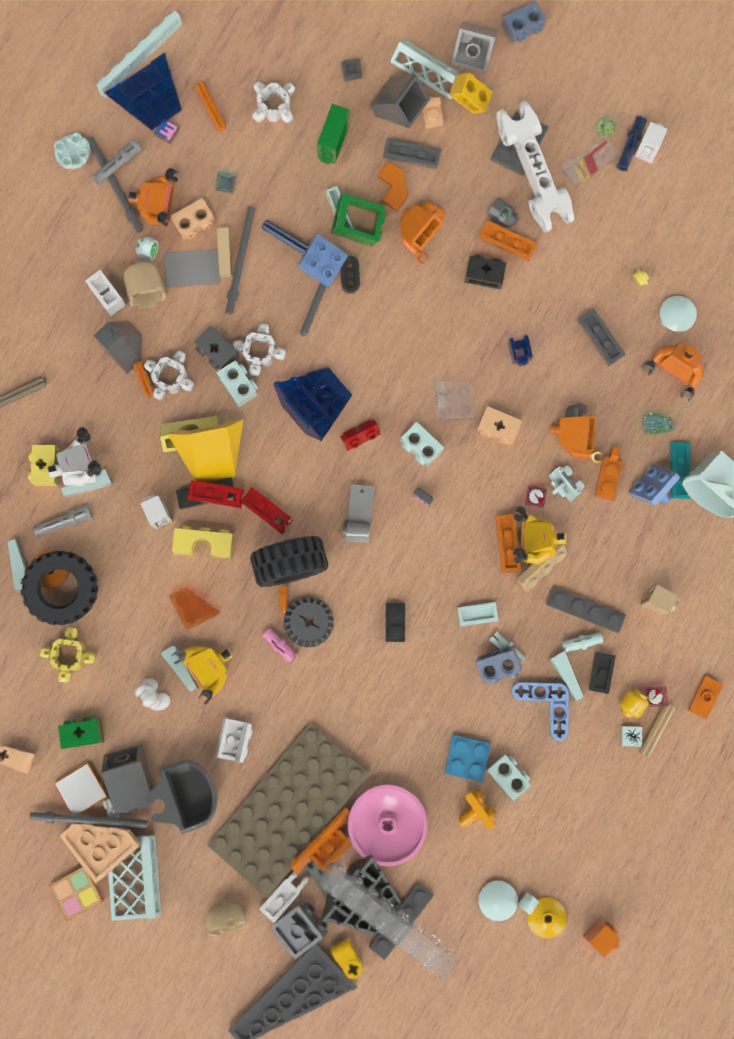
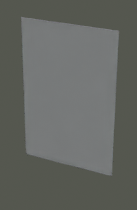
M218 249L164 253L166 287L220 283Z

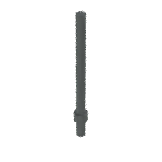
M89 137L87 141L102 168L107 162L94 138ZM113 174L110 175L107 179L126 212L125 216L132 223L137 233L142 232L144 229L138 220V214L130 206Z
M253 207L247 208L231 288L227 293L228 302L225 311L227 314H233L235 301L238 300L239 292L237 291L255 211Z
M46 811V813L30 812L29 817L30 820L45 821V823L52 824L54 822L148 828L149 823L148 820L56 814L55 811Z

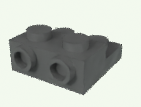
M304 900L270 927L294 960L323 939L328 933L326 922L318 919L314 914L315 909L312 904L306 903Z

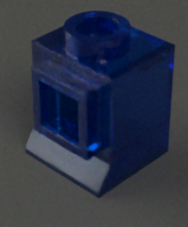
M524 335L523 339L518 341L510 338L507 344L512 364L517 363L518 366L529 364L533 355L528 335ZM523 349L524 356L516 357L515 350Z

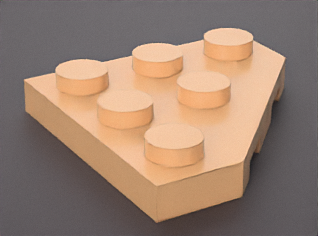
M74 823L60 835L61 839L95 883L99 882L141 846L130 829Z

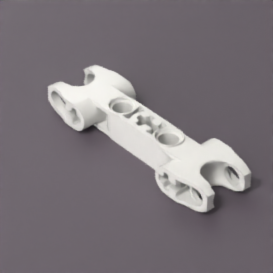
M523 101L519 105L520 121L512 120L504 109L497 111L496 118L503 144L506 147L514 144L527 179L536 197L529 200L530 211L542 231L546 233L552 229L551 212L558 213L566 224L574 221L572 202L566 188L562 187L556 190L535 138L542 131L540 122L528 102ZM525 146L531 149V153L526 151ZM539 181L544 182L545 187L540 186Z

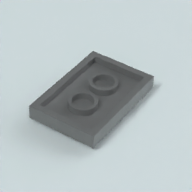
M515 111L512 120L520 121V113ZM540 123L541 134L535 136L539 146L548 130V126ZM501 139L491 157V161L524 176L525 171L514 144L506 147ZM525 146L526 151L531 153V149Z

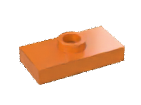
M705 675L688 711L707 719L723 684Z

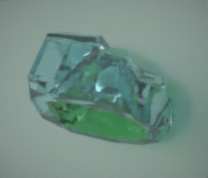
M656 413L643 415L642 423L645 434L667 433L674 431L676 428L675 422L670 417H664Z

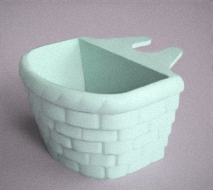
M722 450L707 454L698 466L684 478L682 485L687 494L709 512L724 518L734 517V461Z

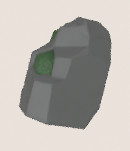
M499 197L488 211L487 216L503 227H512L519 221L518 213L511 205Z

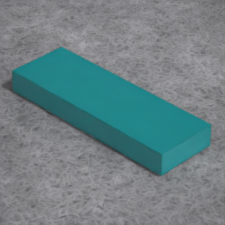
M671 442L670 471L676 472L680 477L670 489L671 499L690 500L691 497L682 485L684 478L690 473V443Z

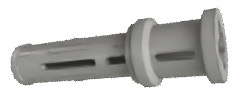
M133 139L129 140L127 146L119 149L117 155L92 175L93 180L98 185H101L103 181L123 164H129L135 155L142 153L139 144Z
M85 504L84 507L77 510H69L66 515L33 526L34 532L39 538L69 525L78 526L80 522L88 519L91 521L93 520V514L89 505Z

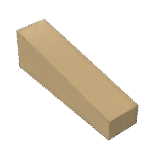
M229 227L217 228L219 276L232 277Z

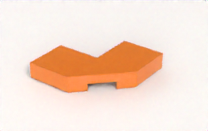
M388 161L379 172L377 178L391 186L382 199V203L398 212L408 198L404 172Z

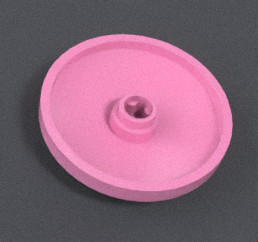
M379 785L365 791L353 804L348 819L349 837L354 848L363 858L372 855L377 865H399L410 860L421 849L427 835V817L422 804L410 791L396 785Z

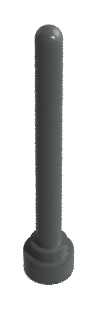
M322 283L318 286L300 331L303 337L307 336L325 292L326 286Z

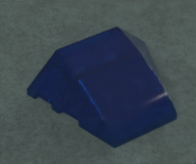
M165 52L123 82L104 92L105 95L151 131L182 111Z
M329 367L308 372L303 376H294L289 380L273 382L281 406L306 435L321 442L352 397V394Z

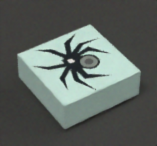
M621 726V746L642 747V727Z

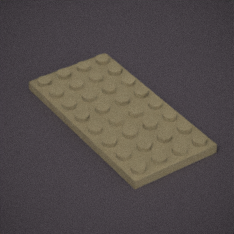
M309 723L208 846L262 895L268 898L291 871L290 865L295 856L301 854L306 849L307 844L320 835L323 827L329 825L370 774L314 725Z

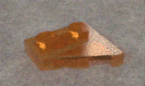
M187 587L169 595L186 631L220 614L217 609H214Z

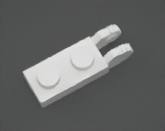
M293 872L288 879L286 878L259 910L274 923L300 894V890L310 880L308 876L304 877L296 887L291 881L299 873Z

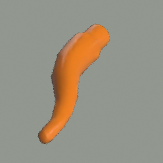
M280 586V594H278L279 606L283 615H285L288 609V587Z

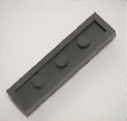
M552 587L546 603L549 607L615 633L620 632L626 616L556 587Z
M418 882L379 935L371 942L369 948L385 960L434 895Z

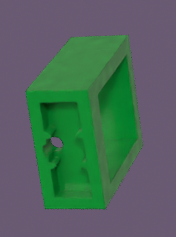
M335 104L331 105L317 142L318 159L321 162L336 164L350 126V109Z
M343 193L337 201L331 234L371 247L374 246L377 242H380L382 237V231L380 230L381 225L384 224L386 214L384 213L385 206ZM349 205L376 213L372 235L344 227Z

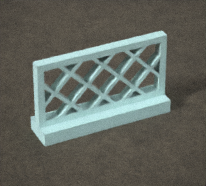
M155 834L136 837L140 841L141 850L138 854L135 852L131 853L134 859L129 865L124 861L120 863L126 868L120 876L114 872V869L108 873L112 921L141 918L153 919L161 916ZM136 860L142 864V871L139 874L130 868ZM127 871L135 877L130 885L122 879ZM138 880L144 885V890L140 895L132 888ZM118 882L127 888L122 896L115 891V886ZM129 891L137 897L132 905L123 899ZM139 900L145 905L146 913L139 914L134 909ZM120 902L128 908L124 915H117V906Z

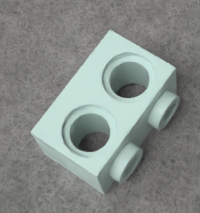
M235 360L216 372L238 408L257 396L256 389L258 387L252 379L248 380L245 375L247 371L242 363L238 365ZM231 372H237L238 377L235 379H230L229 374ZM242 387H247L249 391L246 394L242 395L239 393Z
M417 422L400 440L402 443L401 447L408 453L411 451L416 456L415 460L422 466L425 464L429 467L444 450V447ZM417 436L419 442L413 444L409 441V437ZM429 448L433 451V455L427 457L422 451Z
M503 754L486 770L506 795L514 801L531 786L528 782L531 779L524 771L519 772L515 767L517 762L511 755L507 757ZM501 763L508 765V772L505 774H501L498 770ZM515 778L521 781L519 789H513L511 786V782Z

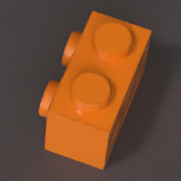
M600 919L583 936L603 957L609 952L613 953L619 947V942L621 941L617 936L619 932L608 921L604 923Z

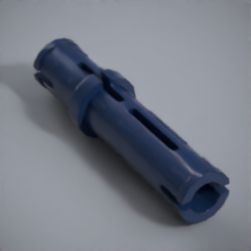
M636 116L632 129L627 134L628 139L617 164V169L625 172L628 170L638 141L642 139V131L647 122L646 118Z

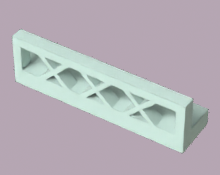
M405 39L399 42L390 62L409 74L417 75L420 81L452 100L453 98L449 95L450 92L445 90L443 82L450 81L453 83L455 76L461 73ZM400 51L406 54L407 63H401L397 60ZM419 62L422 65L423 72L417 73L414 71L412 63ZM432 71L437 73L439 81H430L428 73Z

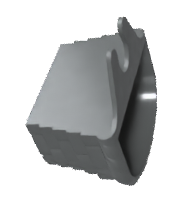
M192 760L180 761L160 769V782L146 795L145 801L151 803L155 799H161L165 803V809L162 813L152 815V821L174 824L180 829L181 834L207 825L216 813L217 793L214 782L206 769Z

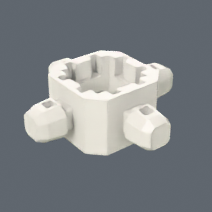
M258 81L254 84L258 108L253 112L252 117L256 122H261L265 119V116L270 122H277L279 119H282L285 123L289 124L294 120V116L290 111V96L295 92V86L291 82L285 84L283 88L278 83H270L266 86L263 82ZM270 95H279L284 104H281L278 110L274 109L272 111L268 109L263 101L269 99Z
M261 323L257 333L252 332L247 335L245 343L242 340H235L233 342V348L240 353L243 351L244 359L250 364L249 372L251 376L258 377L262 369L261 367L267 368L270 366L273 357L277 360L285 359L286 350L279 347L275 349V341L269 335V326L267 324ZM253 342L268 343L269 350L266 358L260 359L249 355Z
M177 351L173 356V360L164 357L158 363L152 360L146 361L144 367L152 373V380L155 386L158 387L153 392L155 399L161 401L166 395L165 392L170 394L179 393L181 387L188 392L193 390L195 385L187 378L186 370L182 365L186 359V355L183 352ZM166 366H171L180 371L176 383H173L172 386L159 381L158 378Z

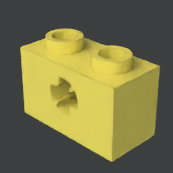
M32 445V450L29 451L31 469L28 471V479L33 485L58 486V476L50 478L47 469L49 466L58 464L56 455L59 453V448L56 445ZM43 462L47 464L46 467L41 469L40 465H43Z

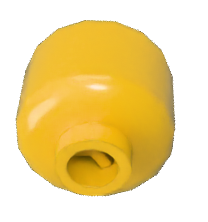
M637 688L628 690L619 702L622 708L621 712L628 718L632 716L639 718L649 705L648 696Z

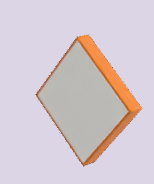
M89 762L54 783L71 815H79L108 797Z

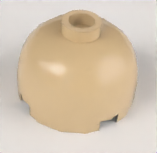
M227 900L217 901L215 903L216 906L212 907L206 916V929L209 936H220V932H226V934L233 933L244 928L245 924H247L241 907L233 902L227 903Z

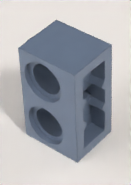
M534 1L504 16L502 27L513 44L517 41L525 40L527 36L533 33L541 32L545 26L546 18L537 2Z
M514 645L478 656L476 660L483 683L489 682L494 684L503 677H516L522 669ZM511 660L514 665L508 667L504 664V661ZM486 666H493L495 672H488Z

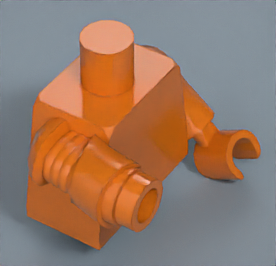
M430 200L423 202L420 206L413 205L411 209H404L401 213L403 219L399 223V227L402 230V244L412 255H416V261L420 264H423L420 260L422 255L428 260L429 256L426 253L419 252L418 249L422 250L443 225L444 222L442 220L446 216L443 208L434 205Z

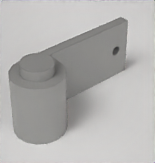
M351 484L347 526H343L342 537L346 538V542L369 544L374 486Z

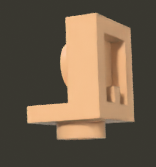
M429 97L430 101L422 110L425 129L444 125L440 97Z

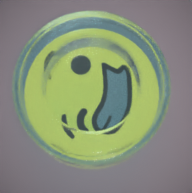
M607 117L600 119L596 126L597 134L604 138L610 137L615 130L614 121Z

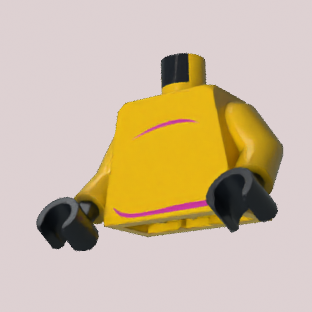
M519 506L515 509L521 515L515 514L514 519L516 521L524 519L525 521L522 522L521 548H516L513 552V555H518L514 558L515 563H521L524 560L526 563L540 565L556 555V545L567 544L566 533H556L552 523L530 513L526 514L524 507Z
M192 646L182 651L177 650L171 654V656L177 655L179 657V660L174 662L175 664L183 661L202 689L198 698L205 696L207 700L204 704H208L211 698L223 689L227 679L226 672L228 671L224 663L232 658L227 648L217 654L213 648H208L207 646Z

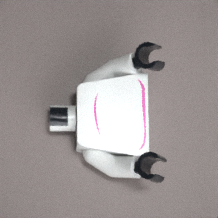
M80 427L77 430L79 438H75L70 446L57 453L58 464L47 467L50 478L62 476L64 485L81 487L86 483L96 482L95 476L101 474V469L99 468L101 465L95 460L91 461L86 444H83V441L87 442L91 439V435L84 427Z

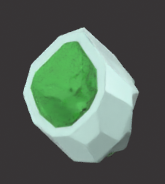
M147 236L138 239L136 252L139 258L149 262L155 259L158 252V241Z

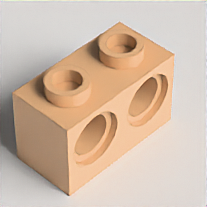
M203 198L171 215L172 223L183 241L194 238L198 232L210 229L215 223L214 216ZM200 214L206 215L204 219L197 218ZM184 223L190 224L188 228L181 227Z

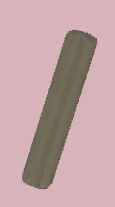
M39 377L0 395V408L46 387L45 380Z

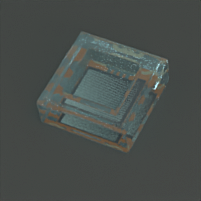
M218 171L215 190L234 193L236 173Z

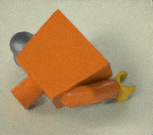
M580 402L575 403L573 406H568L565 411V417L560 419V424H552L551 434L559 436V445L564 446V449L572 457L586 460L592 458L595 463L601 462V459L594 458L595 454L603 455L600 450H594L597 415L582 416L587 413V406Z

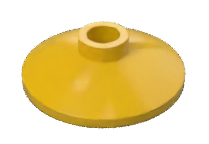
M551 897L537 899L539 903L531 915L527 913V922L530 929L536 935L543 938H552L559 935L567 922L565 908L558 900ZM546 915L551 916L550 922H545L544 918Z

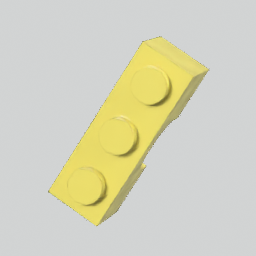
M217 416L160 424V439L163 452L177 451L167 433L181 430L191 431L219 425Z
M180 526V529H174L173 553L194 555L196 544L201 541H207L211 545L212 557L232 559L234 535L230 534L229 530L218 529V532H210L211 529L199 528L198 531L191 530L192 527Z

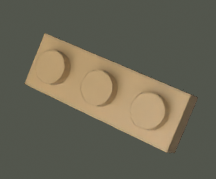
M564 544L556 545V555L554 557H550L540 565L533 564L517 579L524 591L527 592L530 588H534L544 575L549 574L558 562L564 560L568 554Z

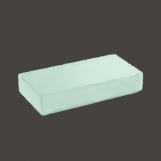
M496 602L457 607L460 627L499 621Z

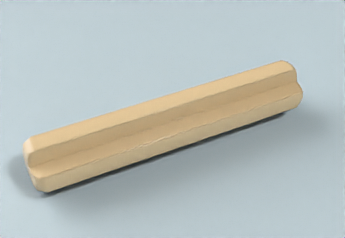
M668 703L663 706L640 750L641 755L648 758L651 756L675 710L674 706Z

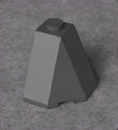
M108 322L93 335L100 346L127 374L134 368L133 364L141 361L142 335L130 322Z

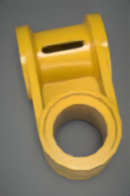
M348 937L330 948L332 955L348 978L356 979L361 975L363 963ZM351 964L353 966H358L357 972H355L354 970H349Z

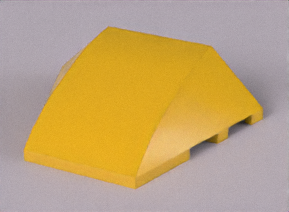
M243 418L191 431L181 430L167 433L195 481L210 483L235 478Z

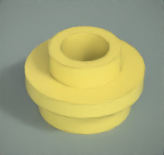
M637 268L636 272L633 273L635 280L639 286L647 285V280L649 279L644 269L640 271Z

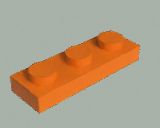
M486 221L479 235L480 240L528 262L538 244L490 221Z
M515 514L495 516L501 573L521 572V563L514 562L515 556L518 555H513L514 550L519 548L516 520L514 519Z

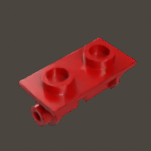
M369 419L358 425L359 432L356 431L355 427L343 432V435L340 437L347 451L355 449L361 444L381 435L379 426L374 419Z

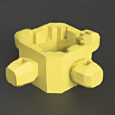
M68 627L66 629V640L58 639L53 643L52 647L44 646L40 649V656L49 658L53 668L61 669L58 675L59 682L68 683L71 678L70 670L78 671L83 667V663L92 664L96 660V654L87 651L85 653L86 647L83 643L75 641L78 633L76 628ZM62 645L77 646L78 653L74 666L59 664L58 657Z

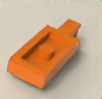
M613 446L610 455H605L602 461L595 497L610 501L615 499L622 468V459L618 458L620 448Z

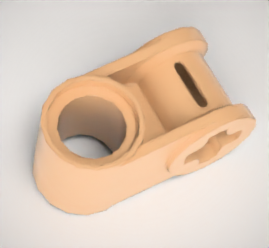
M10 746L0 747V764L20 772L29 773L36 754ZM7 751L6 754L9 755V758L4 759V756L1 754Z

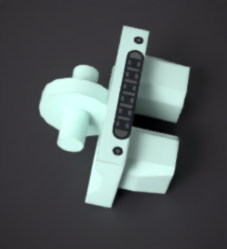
M568 465L562 468L559 466L549 475L553 481L551 484L555 488L551 493L553 495L559 493L562 498L566 497L571 502L581 494L584 484L578 479L572 482L569 476L573 473Z

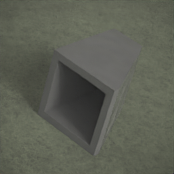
M417 75L392 76L370 106L378 118L410 128L430 101V98Z

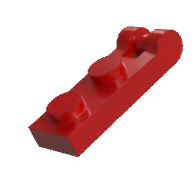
M191 480L188 500L241 509V497L244 495L245 490ZM229 493L234 494L233 501L228 500Z
M253 487L250 488L241 500L245 507L281 535L286 531L287 525H291L294 521L293 518ZM278 516L283 519L279 524L275 522Z

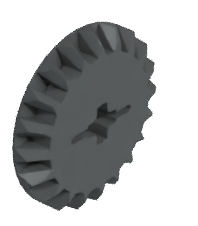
M304 597L294 601L288 607L283 622L285 632L292 642L302 647H315L324 643L329 638L333 630L334 619L329 606L322 600ZM312 617V622L315 626L309 625L308 627H306V622L303 618L308 619Z

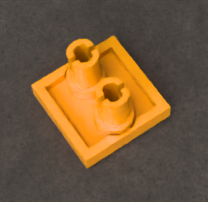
M473 786L465 795L471 807L459 815L458 822L463 828H466L479 819L490 830L496 824L497 813L491 805L487 806L484 802L485 796L481 790H476Z

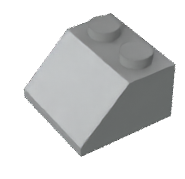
M462 22L451 64L486 74L498 31Z

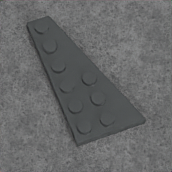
M316 943L228 1031L235 1039H257L275 1028L277 1029L285 1023L295 1020L321 1007L323 1004L341 997V995L357 989V985L345 975L342 969Z

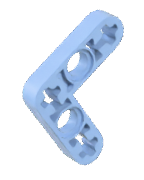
M516 683L513 685L511 694L516 700L550 701V736L554 740H564L568 736L569 692L567 687L558 683ZM519 686H522L523 690H529L528 686H532L530 691L532 698H528V693H524L522 697H519V694L515 693V689H519ZM538 686L543 687L545 690V695L541 698L537 697L534 693L535 688ZM548 686H551L550 690H558V687H560L564 694L560 698H558L557 694H550L551 698H548ZM558 706L564 709V715L561 718H557L554 715V709ZM553 720H564V724L560 723V729L564 730V734H560L559 738L557 734H554V730L558 728V723L553 724Z

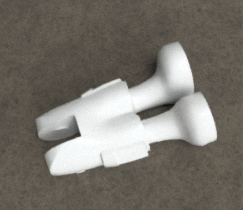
M154 678L144 679L135 690V696L140 697L143 700V705L152 710H163L169 706L171 701L169 694L156 692L158 682Z

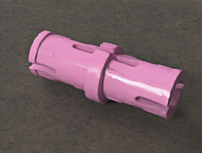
M269 628L262 635L274 647L273 650L279 652L289 664L298 656L286 644L287 641L281 639L272 628Z

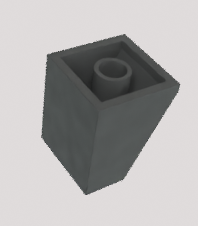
M142 745L104 755L101 774L116 814L128 813L139 807L146 808L154 803V801L151 803L145 801V797L153 789Z

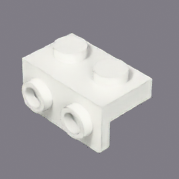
M224 718L215 757L243 763L248 754L247 744L252 736V724Z

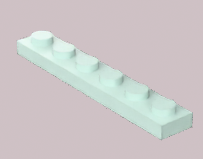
M176 11L171 15H167L158 27L152 29L147 38L142 39L132 52H128L119 64H116L107 76L99 80L97 88L104 98L182 25L181 17Z

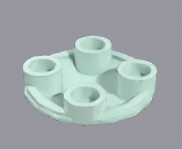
M79 133L65 136L54 144L55 158L64 168H79L90 157V144Z
M684 296L670 297L663 302L660 308V322L662 326L672 331L685 332L696 321L697 310L695 305Z
M495 880L482 888L479 893V906L487 918L493 921H503L509 919L515 913L518 906V897L510 884L503 880Z

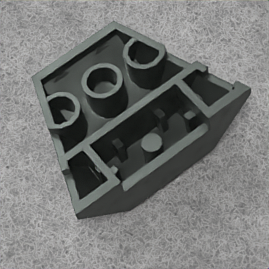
M369 855L352 863L329 892L321 920L333 922L343 927L348 926L358 931L378 936L402 905V902L377 865L374 857Z

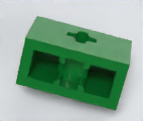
M95 716L84 717L83 722L77 723L75 719L63 721L64 725L58 726L61 749L104 743L101 719L95 720ZM80 729L85 730L84 734L77 735V731Z

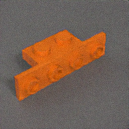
M347 808L339 811L334 820L329 825L323 827L320 835L315 840H311L301 854L295 856L290 867L296 874L311 860L325 873L352 845V842L340 831L349 819L350 811Z

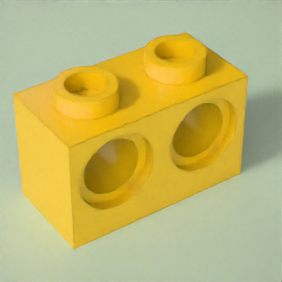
M469 72L455 76L449 93L453 99L473 114L486 112L493 94L486 84L481 83Z

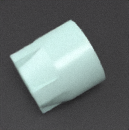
M526 892L518 906L531 915L539 901Z

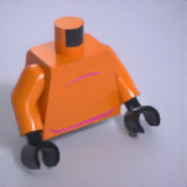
M172 168L167 169L164 175L149 180L147 183H142L140 193L133 191L129 193V203L138 204L137 208L141 217L151 225L162 224L168 226L169 218H171L170 211L174 187L170 182L178 181V178L174 176L178 171Z
M679 342L675 346H662L652 357V361L645 362L642 370L650 367L651 370L648 375H651L654 372L655 365L658 364V367L685 385L689 384L690 386L681 393V398L685 393H688L690 395L688 401H690L695 395L694 388L698 387L704 376L703 365L700 363L703 357L697 352L695 346H687L683 342Z

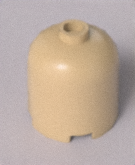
M139 260L126 268L123 276L131 307L137 305L138 309H147L156 306V302L160 299L162 301L165 300L166 293L155 265Z

